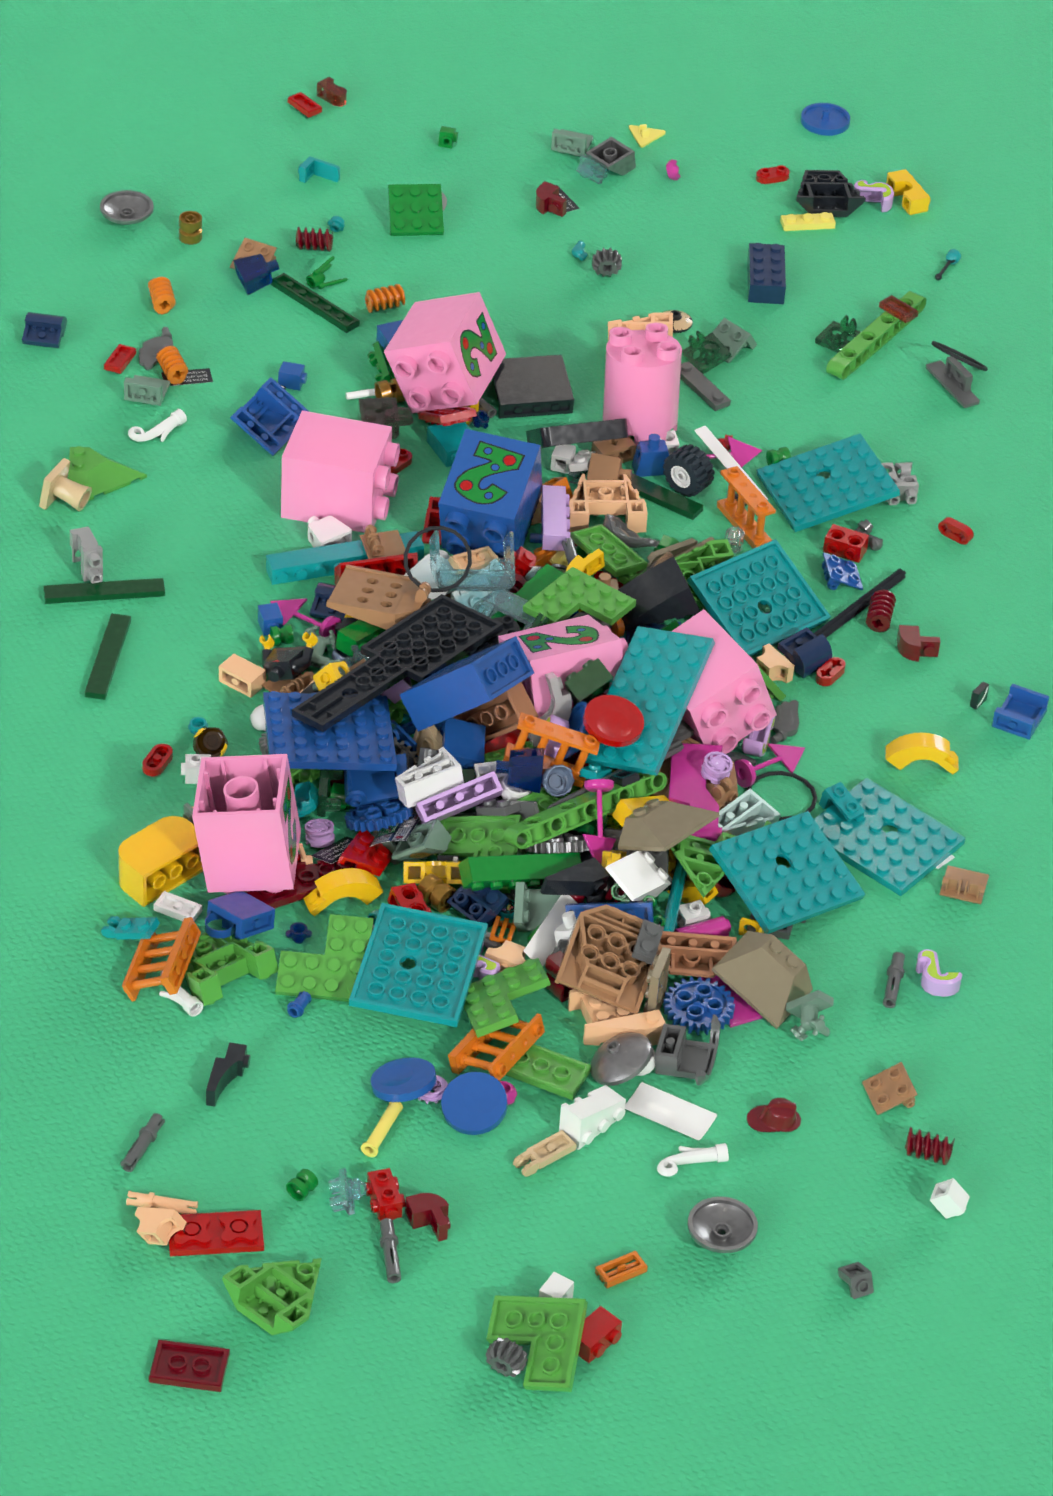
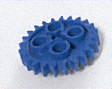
M394 799L349 809L350 812H346L344 817L347 828L355 832L369 830L371 832L380 831L382 828L388 829V826H396V823H404L403 820H408L414 812L412 807L407 808L400 799Z
M690 977L688 982L682 978L681 984L674 982V987H669L668 992H665L663 1002L664 1014H667L668 1021L673 1020L672 1025L686 1026L688 1034L695 1030L697 1035L700 1034V1031H704L708 1035L709 1030H711L713 1014L718 1017L721 1024L720 1029L723 1030L725 1024H730V1019H733L735 1010L734 997H730L731 991H725V985L718 987V981H715L713 984L710 983V978L702 981V978L698 977V980L695 981L693 977Z

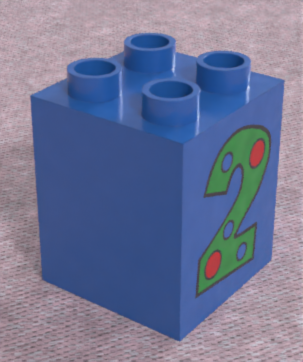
M465 429L438 503L440 526L456 530L466 539L470 549L474 550L489 546L500 559L498 563H504L512 551L516 552L521 546L523 547L542 493L541 445ZM441 530L442 548L452 555L467 552L463 542L455 534Z

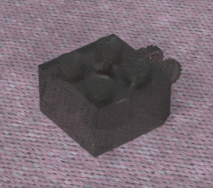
M365 398L358 400V420L391 426L392 439H396L399 436V426H408L413 423L412 410L409 407H397L396 398Z

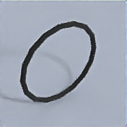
M936 341L931 343L942 352L983 371L988 370L982 363Z
M430 526L417 532L408 542L404 552V568L409 579L419 587L421 583L412 576L408 567V552L412 543L420 535L430 530H445L455 534L463 542L467 550L468 564L464 575L456 583L446 588H431V592H446L459 586L468 576L472 565L471 549L466 539L456 530L445 526Z
M785 771L766 772L756 776L755 783L762 778L774 775L789 776L803 782L811 790L813 796L812 804L805 812L809 811L810 813L815 808L817 801L815 788L805 778ZM780 816L779 821L784 820V819H787V818L792 817V816H786V817H781V816Z

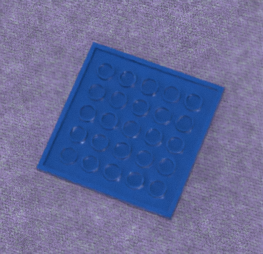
M276 691L263 692L268 755L287 754L290 769L397 771V759L387 696L378 695L326 731L321 732L292 717V709L315 695L316 692L311 694L298 692L279 693ZM358 694L343 695V696H344V697H347V698H352V697L357 696Z

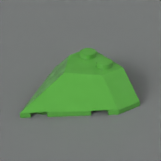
M70 447L69 461L71 462L68 479L92 488L89 501L94 499V496L103 493L105 495L131 484V481L137 478L140 480L147 478L146 474L109 459L90 447Z
M722 832L716 842L690 835L670 848L703 898L725 875L709 851V848L712 844L735 837V835Z
M322 1258L313 1259L310 1263H300L299 1260L262 1263V1267L249 1268L248 1265H239L222 1277V1281L236 1309L271 1335L293 1331L309 1320Z

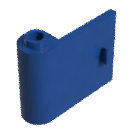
M406 753L396 755L397 771L343 770L345 802L352 807H359L365 804L399 799L395 777L408 770Z

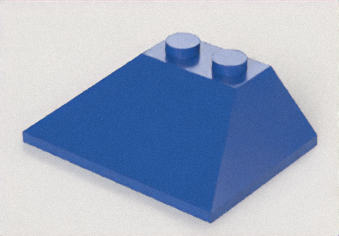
M270 377L243 407L241 406L230 419L273 456L290 439L301 412L308 410Z

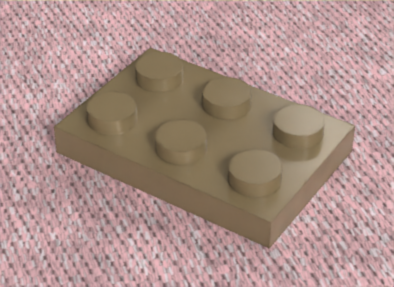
M662 947L660 954L655 955L653 961L654 969H650L648 972L647 983H650V985L646 989L645 998H648V1000L645 1002L643 1012L660 1010L662 1007L665 992L667 991L671 949Z

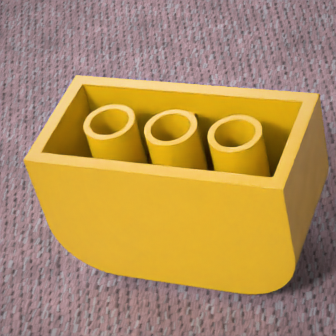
M168 816L161 818L124 840L118 849L119 885L125 893L143 907L158 899L164 891L170 892L203 872L194 824L183 817Z

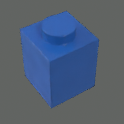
M283 361L278 372V384L285 386L287 389L300 391L302 385L306 384L307 381L305 365Z
M277 602L258 605V623L263 636L270 634L271 626H277L279 629L283 627V616Z

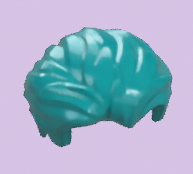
M310 781L296 784L294 794L298 817L301 818L309 815L317 808L319 795L316 787Z

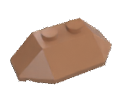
M663 931L660 940V952L662 947L671 949L669 974L714 978L716 974L711 969L737 943V937Z

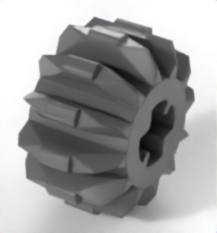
M604 247L602 251L597 250L596 254L592 257V268L597 275L602 274L603 277L605 275L611 277L612 274H617L618 270H621V254L617 250H612L611 247L608 250Z
M498 1337L496 1341L490 1344L486 1353V1362L491 1365V1369H495L505 1377H516L517 1374H520L525 1368L528 1359L526 1351L522 1350L523 1347L517 1345L515 1341H510L508 1338Z

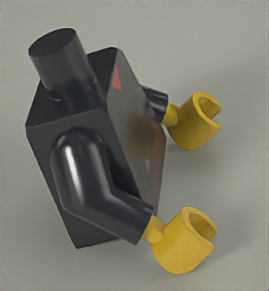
M307 632L303 634L302 639L307 643L306 646L273 648L272 650L270 649L274 646L275 642L270 634L267 641L263 635L260 636L259 641L264 647V650H262V666L272 682L295 679L312 665L311 659L314 650L312 646H315L318 642V638L313 632H311V635Z

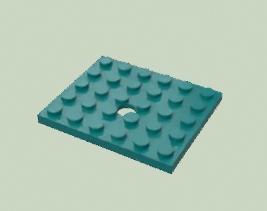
M861 433L757 469V476L794 532L900 496V489ZM820 472H829L831 474L827 479L817 475Z
M776 539L692 575L687 580L712 618L750 657L762 652L764 645L770 644L775 646L807 627L810 630L831 618ZM758 603L768 605L770 607L769 614L761 612L758 608Z
M865 778L849 791L865 810L864 815L848 821L839 809L832 804L814 819L843 861L899 896L906 893L965 844V837L868 778ZM886 825L896 827L898 831L886 833L882 828Z
M809 811L712 844L709 848V851L765 934L863 899L866 895ZM780 856L787 859L790 865L789 868L784 865H778L775 860L776 857Z
M381 903L349 998V1006L457 1027L488 930V924ZM410 958L415 960L416 966L411 969H405L400 963Z

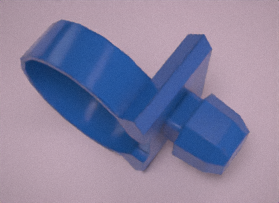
M213 912L205 919V932L213 938H227L232 934L235 935L236 924ZM222 919V928L226 930H214L207 924L213 920Z

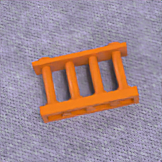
M738 466L721 470L720 474L729 483L727 498L718 500L717 508L753 549L772 541L764 531L765 517L775 514L776 509ZM735 492L738 493V501L735 499ZM745 503L748 505V510L745 509ZM755 514L758 517L757 522L754 520Z
M521 712L517 729L521 730L516 744L508 742L503 762L541 775L552 765L562 764L572 770L575 780L573 785L582 788L586 778L579 776L580 770L583 768L589 753L598 754L600 742L592 735H587ZM529 733L541 736L535 751L524 748ZM549 739L561 743L555 758L543 754ZM569 746L581 750L575 765L563 761Z
M192 917L184 918L179 931L162 934L154 932L150 939L140 940L122 984L124 992L132 1002L136 1001L138 993L142 988L163 985L169 995L178 993L201 935V931ZM175 940L173 946L157 948L159 943ZM169 955L167 961L151 964L153 958ZM163 971L159 977L145 979L147 973Z
M537 1013L529 1023L519 1020L518 1023L510 1025L509 1027L521 1030L517 1036L497 1030L477 1038L474 1029H472L448 1054L452 1073L460 1074L469 1065L489 1071L491 1076L500 1081L545 1032L541 1014ZM492 1039L509 1043L505 1049L488 1045ZM480 1052L497 1056L493 1062L475 1058Z

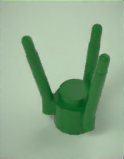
M334 256L306 277L310 288L315 289L318 287L321 290L324 287L347 281V278L324 283L325 276L323 273L332 266L330 262L335 259Z

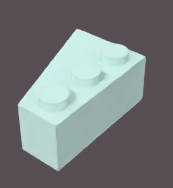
M749 789L719 811L718 827H722V832L738 836L763 827L766 821L771 823L778 822L781 814L753 790Z

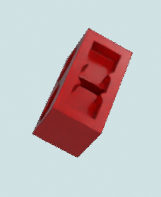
M833 524L825 536L823 552L860 563L867 551L869 535Z
M415 883L391 887L387 900L388 904L431 912V909L424 902L422 892L418 890Z

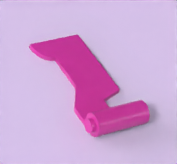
M682 743L684 745L682 751L672 755L669 801L719 812L718 803L706 789V780L701 775V767L705 756L710 752H722L723 745ZM719 817L691 836L716 842L722 834V827H718Z
M719 916L677 928L674 932L729 936L731 924L724 916ZM717 975L714 978H710V983L713 984L715 981H718V987L725 985V991H731L730 997H734L735 1010L733 1019H730V1028L764 1018ZM701 977L702 981H706L708 977Z

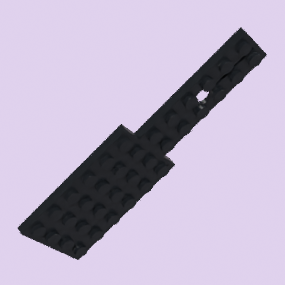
M441 594L361 646V654L370 659L293 708L292 717L324 732L404 678L409 677L417 682H421L444 667L457 662L502 632L503 623ZM344 693L347 695H352L354 693H357L358 695L352 698L344 697L342 694Z

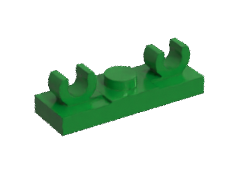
M377 341L373 344L375 351L370 352L367 356L372 366H376L380 374L375 376L377 382L384 380L390 382L391 379H395V376L385 356L384 348Z

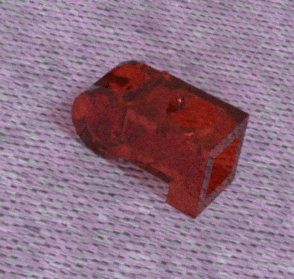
M327 77L317 83L318 97L334 106L340 107L346 104L347 90L334 84V79Z

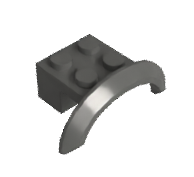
M713 1014L709 1043L686 1040V1026L664 1024L655 1052V1074L695 1079L697 1086L704 1084L710 1078L716 1060L721 1028L718 1017Z

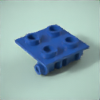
M823 552L824 561L822 568L829 589L836 590L839 584L843 583L863 590L859 572L854 562L838 558L836 555Z

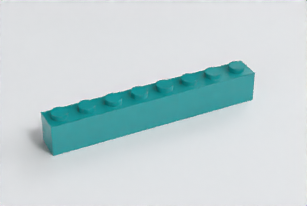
M418 531L400 534L405 549L410 539ZM420 536L412 543L408 552H417L418 561L424 558V544ZM357 540L266 555V571L272 585L335 575V567L339 563L366 560L368 557L362 541Z

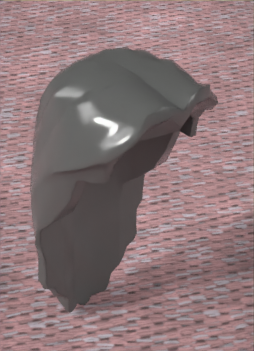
M610 514L605 515L603 526L628 547L658 546L659 540L639 537L637 533L629 530L627 523H623L620 518Z

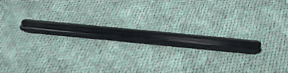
M901 568L897 569L815 631L814 634L816 636L823 634L827 638L868 607L874 592L878 590L889 591L906 577V572Z

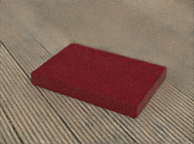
M158 1339L149 1375V1383L221 1392L230 1349Z

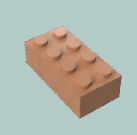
M522 682L493 700L452 718L486 726L485 741L517 729L521 712L537 718L539 716Z

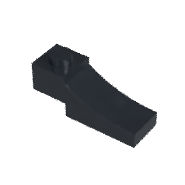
M229 1042L225 1058H215L206 1089L207 1106L215 1107L225 1087L237 1076L242 1077L244 1069L249 1068L251 1056L247 1054V1045Z

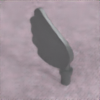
M168 327L162 328L161 336L143 342V347L139 349V363L146 370H151L158 363L156 355L160 350L167 346H173L172 334L169 332Z
M797 700L784 701L776 707L777 715L775 716L772 729L776 734L770 738L772 744L780 741L783 742L787 737L793 736L798 732L799 702Z

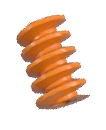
M157 277L148 282L154 310L162 315L168 313L176 304L170 280L166 277Z
M400 284L389 285L387 288L369 289L366 292L365 303L369 313H372L373 307L376 312L379 311V306H381L382 310H385L386 304L390 309L393 308V303L396 307H399L400 301L405 305V294Z
M175 346L164 347L157 353L156 359L170 383L175 385L181 384L186 378L188 367Z

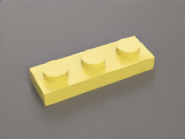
M827 212L798 215L788 214L781 215L780 218L784 231L835 229L836 225L833 214Z

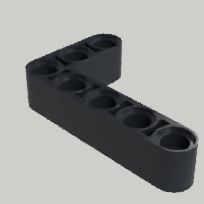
M626 418L543 427L526 431L527 442L541 445V448L629 437Z

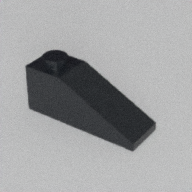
M594 857L545 877L540 892L542 895L589 896L596 892L600 893L607 887L610 874Z

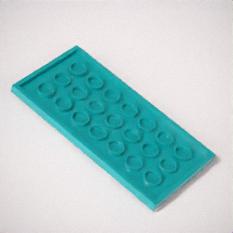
M637 626L607 695L623 697L639 708L644 717L642 734L635 743L624 747H612L600 743L598 754L589 753L585 763H598L605 767L657 776L715 645L714 639Z

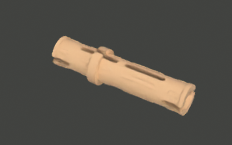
M128 1191L127 1206L164 1207L166 1209H175L178 1213L197 1214L196 1209L192 1208L198 1209V1201L157 1196L153 1192L144 1194Z

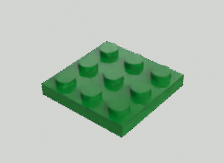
M441 184L388 185L391 236L444 235Z

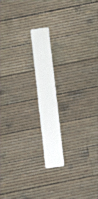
M706 426L694 430L726 469L738 466L768 500Z

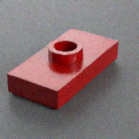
M302 92L288 97V103L308 118L322 112V107Z
M119 344L104 363V370L121 374L136 355V348Z

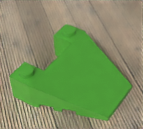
M728 539L711 540L699 548H694L691 552L675 557V560L687 582L690 576L733 558L734 554ZM687 582L697 606L708 611Z
M204 932L199 937L184 977L191 995L197 997L203 1003V1006L212 1005L215 1001L223 998L222 985L248 973L260 980L267 979L272 974L278 972V965L274 948L262 941L257 940L255 943L248 942L247 938L233 939L232 935L227 938L218 939Z

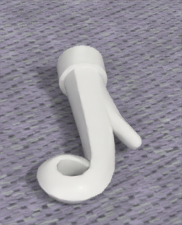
M177 409L167 419L146 433L141 427L134 426L129 429L128 435L130 439L137 442L148 441L162 435L160 441L164 442L167 435L176 426L187 422V417L181 409Z
M181 986L177 994L169 995L165 991L159 992L160 996L180 1004L191 1017L199 1015L203 1010V1003Z
M726 1143L716 1144L715 1147L709 1148L680 1146L679 1151L682 1153L661 1160L657 1166V1171L662 1176L671 1177L677 1173V1165L717 1161V1163L729 1161Z

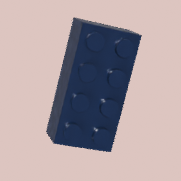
M749 243L747 258L748 302L784 304L786 291L785 245Z

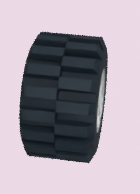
M691 444L683 445L664 460L663 473L666 476V481L669 482L671 488L675 489V492L680 493L684 497L697 495L714 480V466L710 462V458L705 455V452L701 451L697 446L694 447Z

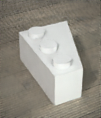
M444 747L438 749L439 753L434 757H426L424 763L420 766L414 765L395 777L398 797L407 808L415 807L418 802L464 784L461 765Z
M607 1085L589 1092L588 1097L584 1099L580 1097L575 1098V1103L571 1105L567 1103L561 1105L559 1131L563 1130L577 1144L576 1149L578 1150L585 1145H589L596 1136L606 1132L609 1126L616 1121H620L625 1115L626 1099Z

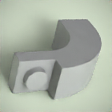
M553 672L547 673L545 677L551 695V703L547 712L540 719L546 720L553 714L568 721L572 709L571 694L567 689H563L560 677H557ZM529 733L528 738L533 747L538 746L541 736Z

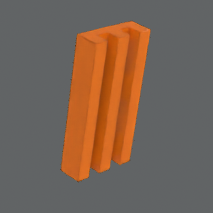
M496 916L489 940L503 944L506 940L512 941L516 929L514 923H509V918L500 921L501 916ZM498 926H501L502 928H501V931H500V933H499V937H497V936H495V935H496ZM506 928H509L510 931L507 939L503 938Z
M635 1250L595 1267V1273L597 1276L600 1275L602 1282H605L604 1286L610 1288L647 1272L648 1266Z

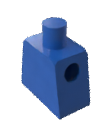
M650 434L648 441H640L638 443L632 462L635 475L640 477L664 475L663 464L665 463L664 460L669 456V451L665 440H660L658 434Z

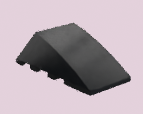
M805 170L796 201L810 214L827 212L832 213L833 217H848L866 201V198L860 196L858 189H853L854 185L848 183V179L839 170Z
M670 550L618 589V591L636 599V606L621 618L624 622L625 631L637 629V626L647 627V624L664 623V620L676 618V620L682 619L684 616L691 614L695 616L700 612L693 594Z

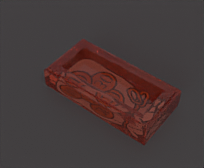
M893 295L879 302L881 309L905 323L918 317L919 311Z

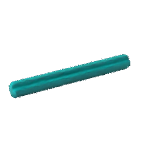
M680 862L676 863L664 916L666 924L663 931L674 932L687 877V872Z

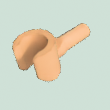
M299 843L301 862H306V865L313 864V857L306 855L303 844Z

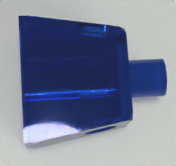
M261 254L233 260L235 272L247 295L273 282L271 272L279 270L276 259L266 262Z
M545 748L511 750L509 761H496L495 773L508 774L507 785L540 793Z

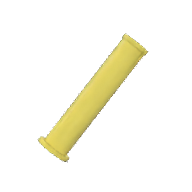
M389 1102L388 1107L368 1140L361 1145V1151L366 1156H377L378 1148L403 1109L401 1102Z

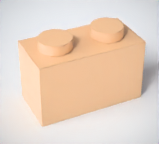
M232 654L219 665V682L252 698L263 688L262 684L266 682V670L236 654Z

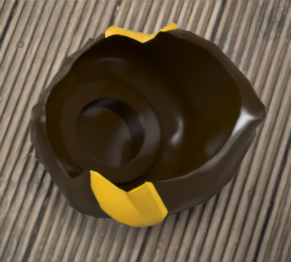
M203 727L194 736L193 748L196 754H211V757H222L227 750L228 741L220 728Z

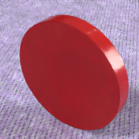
M602 695L592 699L587 704L583 715V724L589 735L594 736L598 742L612 747H624L635 743L640 738L644 728V717L639 708L631 701L616 695Z

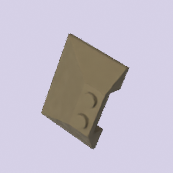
M649 800L646 802L647 805L633 810V814L625 818L618 849L667 851L720 817L719 812L671 801Z
M747 931L711 969L776 1029L791 1014L786 1011V1003L805 996L813 990L806 964L771 934Z

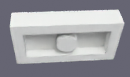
M589 450L579 451L569 464L570 472L588 471L591 453L596 452H589Z
M164 891L154 903V911L183 921L184 918L192 917L195 922L202 912V905Z

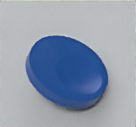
M814 103L803 109L801 123L805 129L812 133L832 136L841 134L849 128L850 115L844 108L838 105Z
M401 1058L390 1061L380 1066L371 1076V1086L374 1095L388 1102H405L417 1099L431 1091L437 1081L434 1066L429 1061L420 1058Z
M468 1072L456 1077L447 1085L442 1095L441 1106L445 1120L453 1129L467 1135H480L493 1130L502 1122L507 1112L508 1101L503 1085L495 1077L483 1072Z

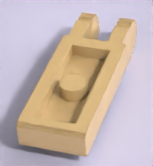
M561 1130L516 1156L513 1160V1165L516 1168L524 1166L521 1172L525 1177L535 1174L538 1169H542L575 1151L577 1144Z

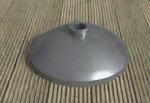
M131 190L110 193L100 203L102 215L109 221L122 225L143 222L151 216L154 209L153 201L147 195Z
M623 1033L612 1037L595 1052L590 1064L592 1077L597 1083L607 1086H614L631 1080L649 1063L653 1051L651 1042L645 1035L640 1033Z
M711 1197L702 1200L692 1208L688 1217V1230L694 1241L703 1248L717 1253H733L745 1249L754 1241L757 1235L758 1222L754 1212L741 1201L729 1197Z

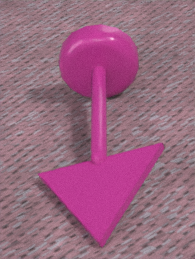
M728 436L731 450L729 454L741 468L762 452L761 449ZM715 454L706 455L710 459L717 458Z
M307 598L270 601L271 603H278L283 616V625L294 615L320 627L319 635L328 637L330 635L329 630H333L337 637L334 628L336 623H342L340 618L329 616L321 623L297 612L307 601Z
M768 743V747L777 757L753 766L746 759H739L734 762L737 784L744 788L752 786L756 780L755 771L779 761L793 773L805 747Z
M592 779L584 782V788L589 792H597L598 836L582 835L592 857H595L602 864L603 851L611 850L616 840L615 838L603 837L602 792L611 791L614 788V781L609 779Z

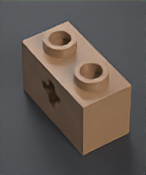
M630 437L592 442L591 452L595 451L597 454L618 457L622 463L633 460L636 444Z

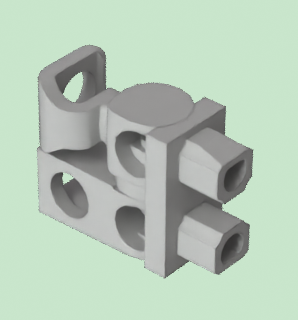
M893 462L881 463L884 468L889 469L888 474L900 489V496L886 500L889 505H897L900 501L904 500L908 504H916L919 484L916 475H911L913 462L895 463V465H893Z
M89 526L70 530L72 562L81 561L83 581H90L92 584L102 582L103 548L101 545L98 546V542ZM78 550H79L80 553H81V556H80V557H76V556H75V553H76Z

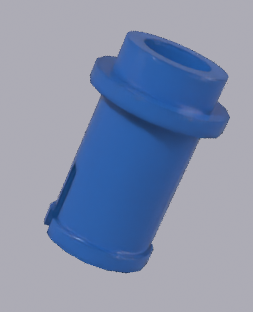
M306 991L300 992L296 999L288 1004V1014L294 1018L302 1016L304 1008L312 1000L311 995Z

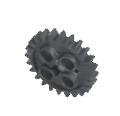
M563 833L542 843L526 848V851L541 854L583 853V851H589V848L582 835Z

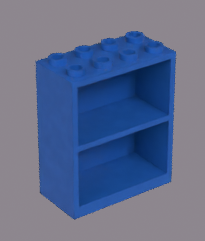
M515 636L444 667L399 695L419 732L493 700L533 675L534 671Z

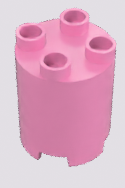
M650 323L646 325L645 330L614 327L609 331V341L606 345L603 421L626 418L628 435L634 436L636 446L640 441H648L650 434H658L661 439L666 440L668 431L672 428L677 431L682 347L676 339L668 335V327L665 324Z

